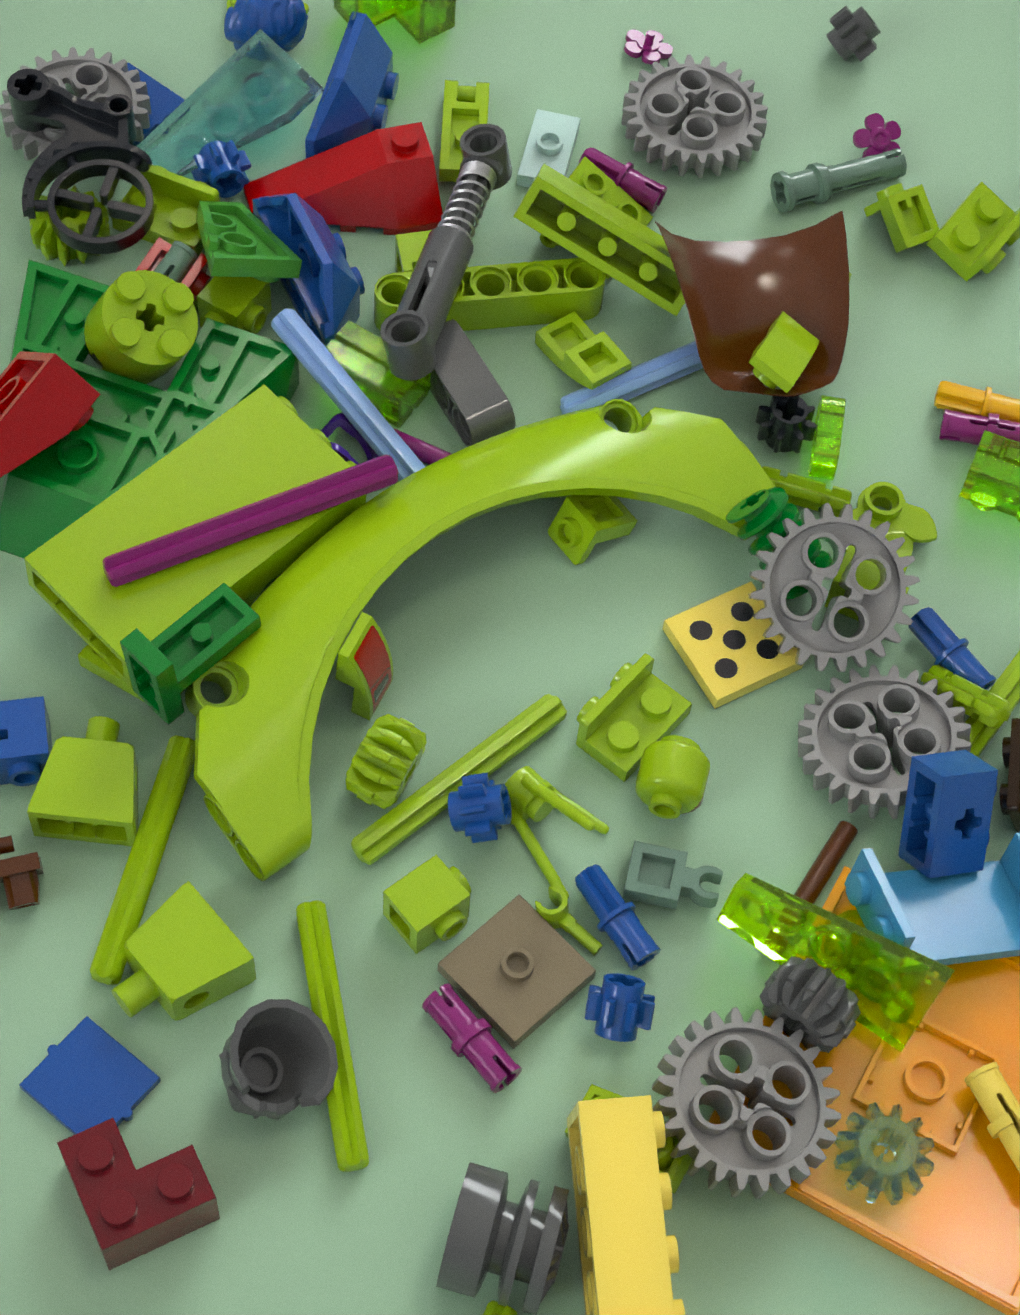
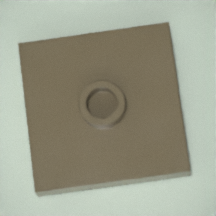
M520 894L438 963L437 969L513 1049L592 981L596 970Z

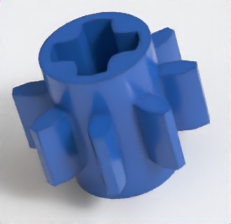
M229 140L227 143L223 141L209 142L201 148L199 154L193 156L198 168L191 172L195 181L204 182L210 187L217 189L221 198L235 196L243 189L245 184L250 182L245 171L251 168L252 165L245 151H238L233 140Z
M488 773L462 776L463 786H458V791H452L448 795V812L454 831H465L466 837L471 836L472 843L498 840L497 830L502 829V825L510 824L512 818L511 801L505 784L495 785L494 780H489Z
M610 973L604 975L602 987L589 986L585 1019L596 1021L594 1031L598 1036L612 1041L631 1042L636 1040L638 1028L651 1030L655 996L644 994L646 983L643 980L631 975Z

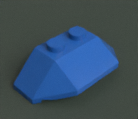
M351 12L312 124L305 138L306 159L374 130L383 129L386 126L388 105H386L387 99L394 100L396 97L399 73L392 72L393 52L367 14Z
M296 193L252 199L253 214L302 260L299 278L279 279L297 314L337 360L360 316V295L365 293L360 271L356 266L350 268L346 260V250L341 236L338 233L332 234L323 216Z

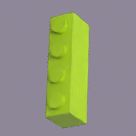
M543 163L513 217L669 313L677 316L685 304V300L663 237Z

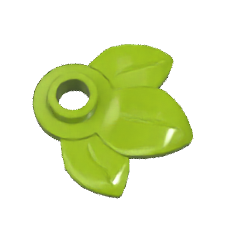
M876 482L860 493L856 508L853 509V519L858 520L865 511L870 510L872 511L870 523L872 528L875 529L886 521L891 523L885 538L888 541L900 537L905 539L903 545L896 551L899 557L912 555L913 542L927 543L937 539L936 526L930 514L923 508L906 503L902 491L894 484ZM875 506L883 507V508H885L887 511H885V510H880V509L876 508Z

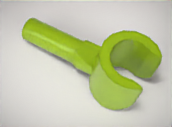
M550 886L548 888L549 898L558 908L553 910L546 909L540 902L535 901L536 911L554 929L562 928L595 956L603 945L569 913L568 898L565 891L557 886Z

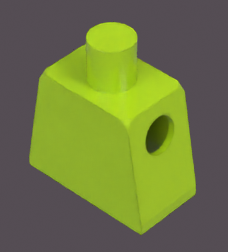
M104 716L92 717L88 720L85 738L62 736L55 741L28 805L27 814L34 836L123 846L133 845L138 831V764L134 746L129 743L117 742L120 724L116 720Z
M187 881L127 939L124 949L127 962L134 974L113 988L111 992L123 1011L131 1018L157 1000L173 1020H182L256 980L254 957L195 887Z

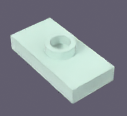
M537 109L517 174L518 186L529 188L543 163L566 176L580 129L581 118Z

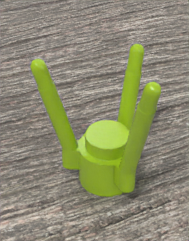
M524 766L517 770L505 783L511 801V824L516 827L550 886H557L563 889L567 894V898H569V894L562 884L560 877L526 823V820L531 818L534 822H539L553 808H556L588 831L595 829L601 834H607L609 826L560 793L532 767Z

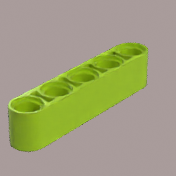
M581 258L467 267L445 322L454 319L463 331L551 324L573 311L583 321L593 319L602 309L606 273ZM413 271L386 274L376 282L374 289V323L379 331L385 319L396 313Z

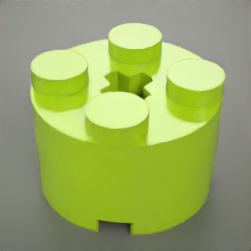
M139 270L122 273L96 302L85 322L84 335L86 346L90 354L94 353L102 363V370L144 384L153 382L167 374L191 349L197 336L198 317L193 304L194 297L191 290L185 284L175 282L173 279L154 271Z

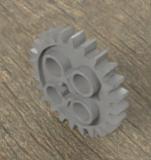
M71 47L68 57L63 58L56 50H53L52 61L46 62L39 56L35 57L37 67L35 69L43 72L47 76L49 83L66 89L65 83L71 85L74 95L83 100L105 103L106 99L114 94L128 96L133 104L137 135L135 141L143 142V129L150 128L149 114H152L146 82H140L137 69L128 71L125 59L113 64L111 52H107L100 59L95 58L94 48H89L84 56H78L75 47ZM22 65V66L20 67V70L26 69V68H27V69H32V68H29V67H27V66H23V65ZM2 91L4 104L0 105L6 137H11L14 150L23 148L24 158L27 161L39 156L48 146L62 138L66 131L63 128L52 125L38 132H27L20 129L13 119L8 91Z
M691 55L686 56L685 64H679L674 57H669L666 68L655 61L652 64L651 73L640 70L638 81H630L628 93L624 95L622 125L626 126L625 137L626 139H635L633 148L635 152L647 150L646 162L650 163L658 158L663 160V171L668 170L672 165L678 166L680 176H684L688 168L695 169L698 178L703 177L705 168H710L716 176H721L723 164L735 171L737 170L739 159L749 162L752 150L759 151L768 121L766 120L768 107L762 105L764 95L762 92H753L754 80L740 82L742 70L739 69L730 74L727 73V62L725 61L721 62L716 68L710 66V58L707 56L704 57L701 64H695Z
M825 503L820 510V519L816 520L813 513L808 508L801 510V526H798L789 518L784 519L782 524L787 535L783 538L776 533L770 532L766 537L775 549L772 552L759 550L755 554L760 561L766 564L765 570L749 573V577L762 582V589L751 592L748 596L753 600H762L765 607L757 611L753 618H769L772 624L765 630L763 637L770 638L780 634L783 639L779 644L777 652L784 654L792 647L797 648L795 664L803 665L809 656L813 655L815 656L816 671H823L829 658H833L837 671L845 672L847 658L851 656L858 667H866L867 658L865 651L870 650L877 657L883 658L886 656L881 643L883 639L893 643H900L902 640L893 628L895 624L911 625L913 622L908 615L902 612L903 606L919 603V599L906 594V587L920 582V579L916 576L905 575L903 568L914 562L915 558L914 556H898L896 551L905 542L904 537L888 541L885 535L891 523L886 521L875 529L870 526L872 511L870 510L865 511L858 520H854L852 505L846 504L841 509L839 517H834L830 504ZM815 539L825 540L833 549V560L826 568L816 567L808 558L809 545ZM852 545L855 548L854 556L839 581V586L845 589L844 596L833 597L830 600L821 628L815 631L812 629V622L828 595V590L821 586L822 581L834 579L840 569L846 548ZM864 560L873 562L880 570V581L872 590L864 589L856 580V568ZM794 586L804 587L809 591L812 598L811 608L802 616L793 614L786 605L787 593ZM843 607L853 610L859 620L857 631L850 637L841 636L834 628V617L838 610Z
M875 665L870 666L869 677L862 678L856 670L850 669L849 683L847 684L832 677L830 679V693L817 689L815 691V704H805L804 720H800L798 723V757L803 758L804 775L813 774V788L815 791L829 787V802L831 804L843 797L848 798L849 813H853L861 804L868 805L870 818L874 819L880 807H887L892 819H897L899 806L905 805L912 756L959 750L971 751V742H969L971 726L964 723V707H953L954 694L949 691L937 695L938 680L935 678L924 685L919 684V671L917 670L912 671L906 679L899 678V670L896 665L891 667L888 676H880L879 670ZM867 707H870V708L873 710V712H874V714H875V716H876V718H877L876 720H875L873 714L871 715V713H870V711H869V709H868ZM876 725L879 733H875ZM913 752H921L925 754H915ZM891 758H892V763H893L895 769L897 768L898 771H899V773H900L901 775H898V774L895 772V770H894V768H893V766H892V764H891ZM870 767L875 768L876 770H865L862 768Z
M737 1007L731 1009L725 1018V1022L722 1021L715 1011L710 1012L703 1021L704 1027L695 1020L692 1021L684 1031L686 1038L677 1035L668 1046L672 1055L665 1054L657 1065V1068L665 1075L659 1076L652 1085L653 1091L666 1096L658 1100L652 1108L653 1111H662L663 1116L669 1117V1121L665 1123V1136H676L679 1141L670 1156L678 1158L688 1153L693 1160L689 1165L687 1174L691 1177L702 1168L710 1172L708 1188L711 1190L723 1178L729 1180L731 1197H737L744 1190L747 1183H749L755 1199H760L768 1191L769 1183L778 1194L784 1193L791 1186V1179L801 1184L811 1175L809 1167L816 1169L827 1158L821 1149H828L837 1138L827 1128L833 1127L841 1119L839 1112L826 1107L840 1095V1091L837 1089L823 1087L822 1082L833 1072L832 1067L816 1068L812 1062L818 1056L821 1049L817 1046L803 1051L799 1044L803 1038L804 1031L799 1029L789 1037L782 1034L784 1019L780 1016L770 1027L764 1026L762 1012L759 1009L753 1012L747 1022L743 1021ZM719 1055L730 1056L739 1065L741 1073H733L724 1068L720 1062ZM703 1077L708 1085H703L700 1082V1078ZM772 1080H778L786 1084L791 1091L792 1099L779 1095L773 1087ZM745 1096L749 1098L748 1108L743 1105ZM704 1104L715 1109L720 1116L721 1124H713L705 1120L700 1113L699 1105ZM786 1117L792 1121V1126L788 1124L785 1119ZM752 1130H759L767 1134L772 1141L773 1150H766L760 1147L754 1140Z

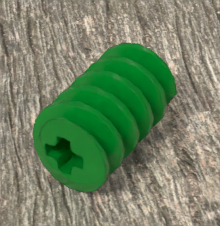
M781 487L763 489L753 493L734 506L726 515L728 523H735L742 519L745 520V523L737 531L739 539L756 536V539L748 547L750 555H755L759 550L772 552L775 549L769 543L766 536L773 532L784 538L787 535L782 524L784 519L789 518L798 526L802 525L801 519H798L800 515L799 509L796 505L787 503L789 499L788 494ZM815 539L809 545L808 558L816 567L826 568L832 562V558L829 553L821 550L820 540ZM762 561L759 563L760 569L765 570L766 564ZM794 586L787 593L786 600L799 597L807 593L808 590L801 586Z

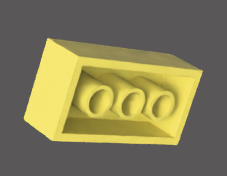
M651 1095L578 1101L567 1117L585 1315H685L683 1300L673 1299L671 1274L679 1273V1251L675 1235L666 1236L664 1210L672 1209V1187L669 1173H659L657 1148H664L666 1142L662 1111H653Z

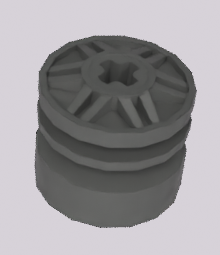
M470 1162L451 1223L436 1287L475 1298L487 1273L499 1275V1305L507 1307L514 1280L528 1283L522 1311L537 1315L540 1303L552 1284L555 1283L569 1229L567 1208L569 1190L554 1186L548 1211L533 1208L540 1181L531 1179L524 1190L519 1204L507 1201L508 1172Z

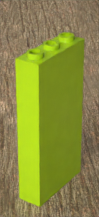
M264 384L26 556L24 560L28 583L132 689V683L120 641L137 628L145 637L152 641L223 583L228 585L245 602L284 572L328 531L364 505L367 494L118 587L112 586L109 583L103 569V559L106 556L357 465L352 461L346 462L332 449L330 441L322 431L317 428L311 429L298 417L296 409L288 399L283 396L277 397Z

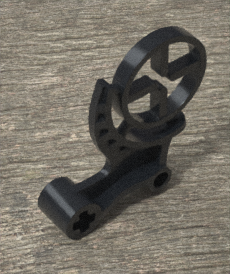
M26 68L12 74L7 81V91L15 124L27 132L42 131L50 125L61 127L66 131L62 138L48 146L36 158L27 173L22 190L24 217L28 216L29 219H36V212H48L51 226L58 238L71 248L84 253L111 254L135 245L149 231L154 220L155 207L150 184L140 173L147 172L150 169L152 160L144 150L131 145L137 137L131 99L123 94H114L108 97L105 103L91 102L71 94L63 87L49 83L47 76L36 69ZM105 176L99 191L101 204L108 207L110 217L134 222L135 224L117 235L97 237L103 222L101 208L95 207L94 198L91 195L69 191L68 189L84 179ZM55 179L49 190L47 200H39L46 187ZM119 179L131 183L142 193L146 201L145 208L112 200ZM58 205L91 212L82 235L70 230L61 222L56 213Z

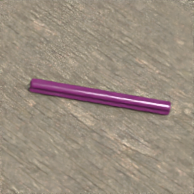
M390 455L379 456L106 556L103 559L104 573L112 586L118 587L395 484L398 481V468Z

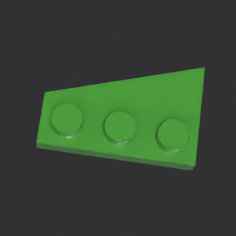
M199 201L196 221L211 276L253 277L268 283L278 282L279 278H299L302 260L243 203Z

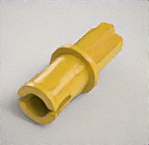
M941 381L937 387L934 406L939 409H949L951 411L988 417L989 413L999 414V419L1020 423V399L993 393L992 387L988 386L984 391L948 381Z

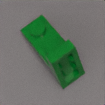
M223 583L152 641L136 628L120 641L133 691L168 725L185 712L180 693L261 627L260 616L228 585Z

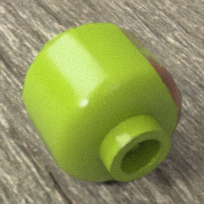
M678 735L665 736L660 741L653 742L645 748L636 778L635 792L640 800L649 806L650 812L654 815L666 819L678 818L680 814L693 812L701 806L709 777L710 762L695 741Z

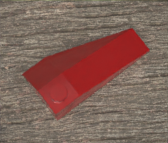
M422 122L374 130L253 180L243 187L248 209L252 213V199L296 193L322 215L328 225H340V232L356 233V227L383 228V235L428 231L438 227L443 214L434 157Z
M20 351L0 375V478L65 437L71 431L80 429L94 412V408L91 406L100 396V393L56 353Z

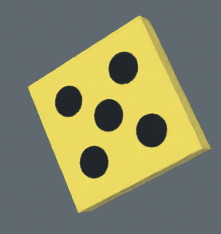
M751 581L664 620L662 630L714 709L803 667V665L795 664L797 648L792 647L784 654L777 652L779 644L783 639L780 634L770 638L763 637V633L772 623L769 618H753V615L765 606L762 600L749 598L748 594L757 590Z

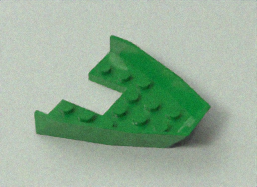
M29 259L9 364L20 351L56 353L98 391L100 396L92 404L91 407L94 408V412L85 425L76 431H71L65 437L0 478V550L25 558L265 384L277 397L283 396L291 401L299 385V362L297 357L284 343L207 318L167 391L84 364L83 362L89 354L84 335L85 322L90 310L108 289L109 285Z

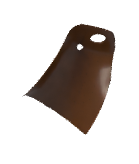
M843 211L832 215L814 226L787 235L729 242L692 240L670 233L655 221L667 246L682 290L701 363L712 383L723 390L773 396H797L822 388L834 381L842 363L849 325V262ZM782 311L820 341L809 363L788 393L782 389L765 387L754 375L752 370L755 367L749 363L753 351L766 337L771 324Z

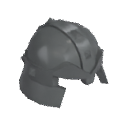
M267 999L250 1007L240 1020H237L234 1032L226 1040L223 1052L219 1055L221 1060V1076L232 1109L239 1113L252 1115L254 1119L266 1116L270 1119L279 1120L294 1110L299 1104L301 1107L320 1105L332 1090L338 1069L336 1045L326 1024L308 1007L289 999Z

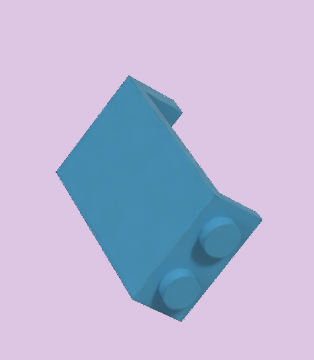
M1020 832L1015 833L1001 859L984 862V869L982 871L928 878L917 869L884 873L873 849H861L844 883L849 902L856 907L867 930L868 941L871 947L877 951L887 973L1020 956Z

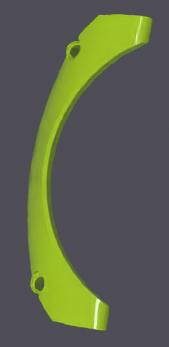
M612 399L604 405L570 412L509 430L459 450L402 479L356 509L295 560L252 604L251 608L260 616L261 627L187 687L185 703L188 710L196 717L194 779L206 794L203 800L210 815L244 864L260 881L267 880L309 850L312 839L309 784L312 741L321 697L335 658L356 618L377 589L403 562L435 538L465 521L501 507L539 498L570 495L617 496L656 503L691 514L737 536V531L745 523V520L742 519L735 523H728L726 515L743 499L759 490L774 488L775 485L748 447L736 437L722 419L654 407L642 417L630 402L623 399ZM604 420L612 422L618 430L608 426ZM206 681L217 683L223 689L225 695L224 702L220 704L208 702L201 693V683Z

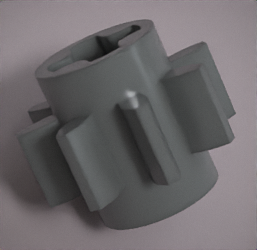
M846 5L830 18V23L834 28L826 36L845 61L855 54L861 62L877 49L873 38L880 34L881 31L862 6L852 13Z

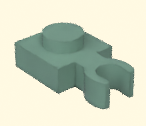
M634 841L622 898L676 910L680 895L690 898L701 907L713 908L717 904L719 894L704 891L700 883L711 882L720 885L723 871L713 866H701L696 869L685 867L688 852Z

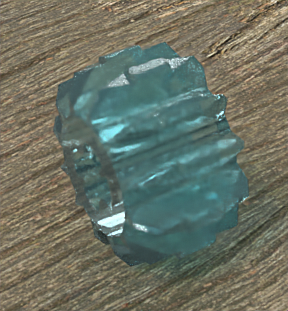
M876 1102L869 1104L866 1110V1118L856 1112H852L846 1120L848 1130L839 1131L836 1135L837 1138L834 1144L843 1152L837 1155L834 1160L835 1169L853 1171L847 1178L845 1186L847 1190H854L861 1184L868 1187L865 1194V1200L868 1204L875 1203L880 1191H884L887 1200L892 1206L900 1203L903 1190L916 1196L923 1187L920 1177L930 1176L934 1169V1163L925 1156L934 1147L933 1138L916 1136L923 1125L921 1117L912 1118L907 1124L900 1120L903 1113L900 1104L893 1105L888 1116H884ZM876 1145L886 1147L884 1154H887L890 1150L894 1153L895 1157L892 1162L882 1161L883 1153L878 1158L874 1155L873 1151Z

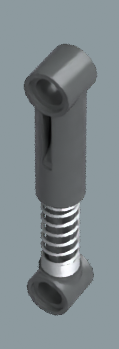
M479 124L469 128L461 136L460 148L463 159L460 164V173L453 187V193L450 195L449 202L445 206V211L441 216L438 227L432 229L428 234L396 313L387 317L381 325L380 334L392 374L397 378L417 380L425 377L435 368L437 364L435 346L473 254L474 246L471 238L474 237L475 229L479 226V220L483 216L486 202L490 199V193L504 186L512 177V166L504 130L497 125Z

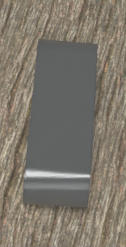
M452 319L445 322L435 346L437 364L433 371L422 379L453 428L468 447L515 429V416L507 396L457 321Z

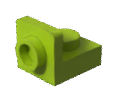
M902 183L887 187L876 193L877 202L863 208L866 217L881 212L896 253L928 242L939 230L922 184L904 190Z
M571 495L567 496L548 528V535L574 565H578L586 561L595 544L630 535L638 520L616 496Z

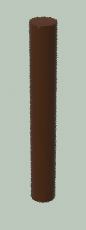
M840 821L762 944L761 948L768 956L775 959L781 958L858 834V830L854 825L847 821Z

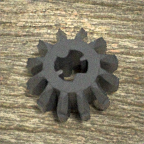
M791 956L786 963L780 965L776 971L774 970L765 982V988L759 996L764 1005L762 1010L767 1017L774 1021L779 1016L784 1019L783 1031L790 1036L801 1029L804 1031L801 1043L806 1049L818 1046L822 1052L827 1053L834 1047H837L843 1039H847L856 1026L855 1021L861 1014L857 1005L859 999L854 992L845 987L846 981L833 975L830 967L824 969L810 958L803 960Z

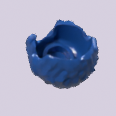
M236 0L235 6L229 7L225 15L224 33L228 41L234 42V48L238 53H244L256 58L274 57L290 52L302 41L307 28L308 15L302 0Z

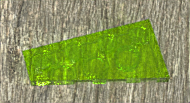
M747 873L735 883L716 919L779 965L786 963L793 956L803 960L807 958L813 959L824 969L830 967L832 974L837 978L844 979L846 981L845 987L854 992L858 997L857 1005L861 1014L857 1021L900 1052L912 1039L955 972L954 969Z

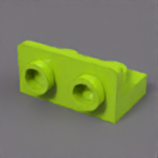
M152 165L147 172H140L150 184L155 207L153 223L142 240L154 244L158 237L171 245L174 241H180L192 248L199 256L204 248L196 221L199 201L220 202L219 191L204 182L191 180L158 165ZM134 185L131 186L121 201L122 203L144 208L146 205L144 196ZM111 217L113 229L121 232L126 231L135 224L134 222Z
M981 181L926 245L966 282L980 270L987 275L1006 256V253L1001 249L1006 243L1010 247L1020 238V208L1014 212Z
M647 653L634 665L629 662L625 663L611 680L610 689L600 699L596 696L589 699L580 710L576 719L579 723L576 745L623 782L640 766L645 748L651 743L660 741L663 737L670 735L690 714L692 707L690 701L652 674L654 658Z

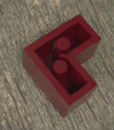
M114 1118L57 1142L69 1176L109 1270L220 1219L216 1196L193 1145L136 1170Z

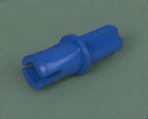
M932 608L921 609L911 618L913 622L908 627L936 659L934 665H939L986 690L995 683L996 678L984 668L967 648L968 640L966 638L959 639Z
M594 864L587 867L575 877L577 888L600 920L597 924L598 930L600 932L606 931L631 970L642 967L660 953L661 949L656 945L634 913L636 909L634 903H625L599 865Z

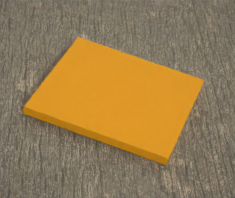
M844 866L796 957L803 960L807 958L813 959L824 969L830 967L832 974L837 978L844 979L846 981L845 987L854 992L859 999L857 1005L861 1014L855 1021L856 1026L847 1039H843L829 1053L820 1051L818 1056L812 1061L816 1068L832 1067L833 1072L822 1082L823 1087L834 1088L840 1091V1095L831 1104L826 1106L841 1114V1119L833 1127L827 1128L837 1137L836 1141L828 1149H821L827 1157L824 1162L816 1169L809 1167L811 1175L801 1184L791 1179V1186L784 1193L1006 1315H1017L1020 1311V1174L1000 1139H993L987 1130L990 1122L964 1080L966 1076L986 1064L997 1062L998 1069L1020 1105V956L887 973L877 951L871 947L868 941L867 930L856 907L848 900L844 883L851 869ZM765 1015L763 1025L770 1027L774 1020ZM782 1031V1034H784V1035H786L787 1037H789L788 1034H786L784 1031ZM800 1042L799 1047H801L803 1051L807 1050L804 1047V1045ZM739 1065L734 1073H741ZM772 1080L773 1087L779 1095L792 1099L791 1091L786 1084L778 1080ZM745 1096L743 1105L748 1108L749 1098ZM714 1110L708 1122L721 1124L720 1116ZM786 1117V1121L790 1126H792V1121ZM752 1130L754 1140L760 1147L766 1150H773L772 1141L767 1134L759 1130Z

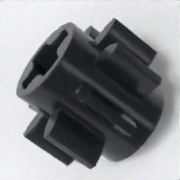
M772 395L769 407L759 406L755 421L760 425L757 439L765 440L775 453L790 452L792 450L795 453H800L803 440L813 441L817 424L812 422L815 407L807 406L806 402L799 395Z

